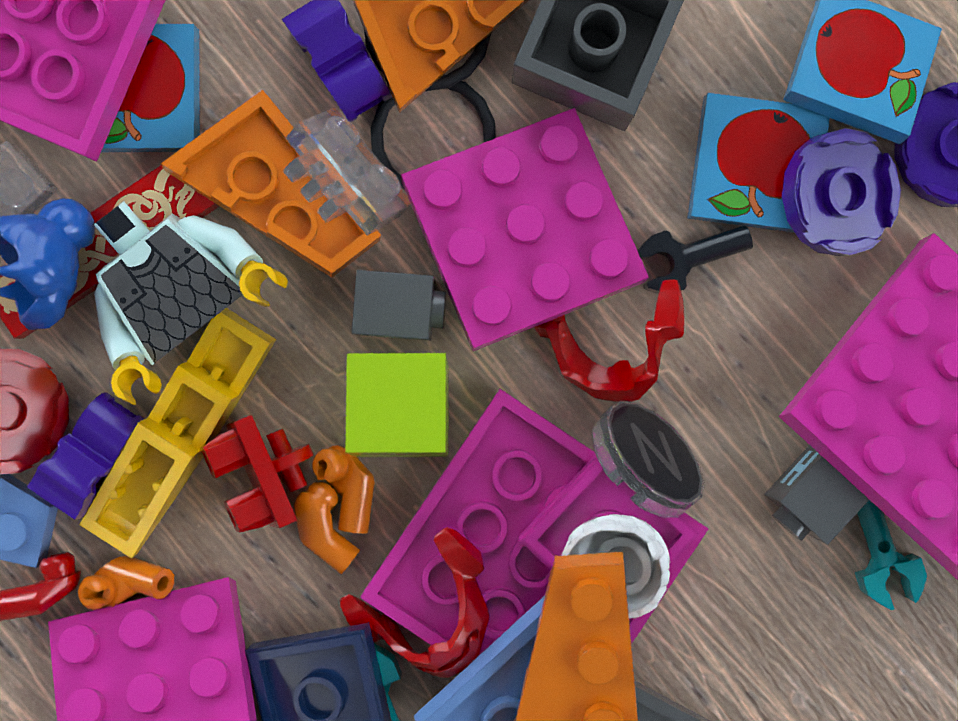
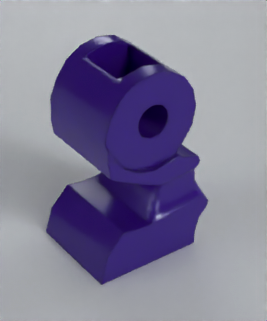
M312 0L282 18L289 33L304 53L308 51L311 55L313 69L349 123L381 101L385 102L392 98L387 85L367 53L362 38L350 27L348 15L339 0Z
M107 392L101 393L81 414L72 433H68V435L58 441V449L53 457L38 466L27 488L74 520L83 518L99 491V488L95 485L101 477L108 476L136 425L145 418L133 414L117 403L115 398Z

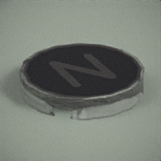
M619 401L602 414L601 419L594 425L592 431L595 454L605 474L612 482L618 486L624 481L629 488L636 492L630 498L634 504L660 517H679L703 497L705 482L700 464L688 443L670 423L655 411L637 402Z

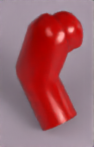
M62 552L43 558L39 567L44 580L31 585L0 590V621L40 615L76 589L81 579V570L76 571L75 556L70 552Z

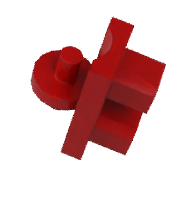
M252 415L227 424V432L218 435L200 448L213 478H218L243 466L246 470L253 488L223 501L233 527L237 532L241 533L261 528L268 524L280 529L297 521L277 473L282 472L290 492L306 486L307 482L298 463L314 456L310 444L292 449L284 429H279L266 435L275 456L271 459Z

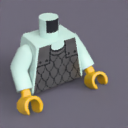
M123 201L94 224L119 254L96 274L99 284L94 292L101 338L112 367L115 369L111 380L112 391L117 397L132 405H136L131 388L135 380L143 377L146 388L157 394L162 387L161 379L157 374L142 365L145 358L153 365L242 295L263 307H269V302L264 300L260 294L262 282L270 278L277 285L286 289L288 285L286 276L264 264L263 259L235 229L195 215L180 219L172 213L149 231L125 201Z

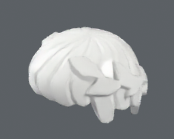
M611 514L584 522L571 532L562 556L623 552L629 618L643 616L658 606V602L667 590L666 585L669 584L670 571L668 569L670 567V559L664 540L649 523L633 516Z

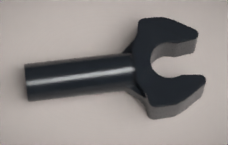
M744 225L687 244L675 241L667 230L652 235L637 250L640 258H650L655 254L664 255L670 262V271L666 276H659L646 282L643 288L647 291L659 293L661 283L664 280L675 279L678 280L681 291L686 289V277L693 267L752 249L753 241L749 229Z

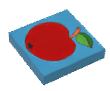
M816 0L783 100L901 144L911 134L942 28L869 0Z
M155 24L101 152H177L200 135L199 29L195 24Z
M707 93L703 97L687 219L739 226L746 225L747 227L795 233L786 219L782 201L784 172L798 148L811 137L828 133L830 118L791 103Z

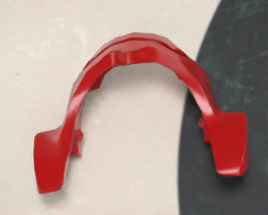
M664 280L661 283L654 321H648L645 325L648 358L643 364L635 368L631 367L628 360H619L611 367H604L593 362L580 349L566 323L565 315L534 328L540 337L550 339L561 374L566 380L596 399L632 402L639 400L656 383L663 345L668 340L679 339L683 336L685 319L684 300L678 280Z
M446 527L435 535L433 541L452 571L457 587L459 601L458 626L450 640L435 643L428 647V652L418 654L405 640L393 619L385 614H379L364 601L353 595L348 594L339 600L342 612L350 626L369 623L374 642L385 640L393 651L417 669L440 678H448L461 673L477 658L490 618L488 608L476 580V577L484 570L481 552L458 531Z

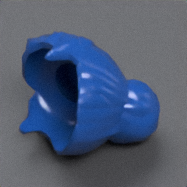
M63 198L51 201L44 205L38 214L0 216V255L8 264L0 267V275L15 279L14 283L0 288V297L15 300L19 321L28 330L48 329L64 317L68 301L77 288L76 280L80 268L78 252L81 248H85L93 243L95 237L94 219L89 210L73 199Z

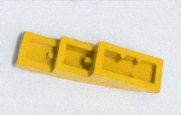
M225 308L212 318L187 362L177 366L148 418L138 422L79 525L128 557L133 558L136 556L203 458L200 448L218 435L273 347L276 339L228 308Z

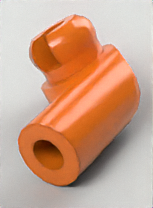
M336 445L320 450L313 458L312 470L318 480L325 479L342 496L338 529L349 533H368L374 491L373 474L358 457L345 453V447Z
M314 482L308 487L307 492L299 493L294 505L299 538L305 547L342 575L360 552V549L333 529L331 510L338 503L337 492L327 483Z
M121 556L105 564L94 575L85 577L79 585L78 597L83 606L90 610L109 606L114 607L136 593H141L155 599H163L171 592L174 586V574L168 568L135 557Z

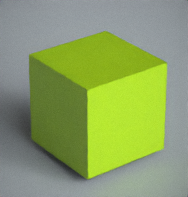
M347 353L345 453L355 457H449V365L446 353Z

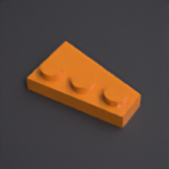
M529 0L352 1L400 113Z
M261 90L161 163L164 171L331 278L381 239V234L264 90Z
M623 552L555 556L514 721H638Z

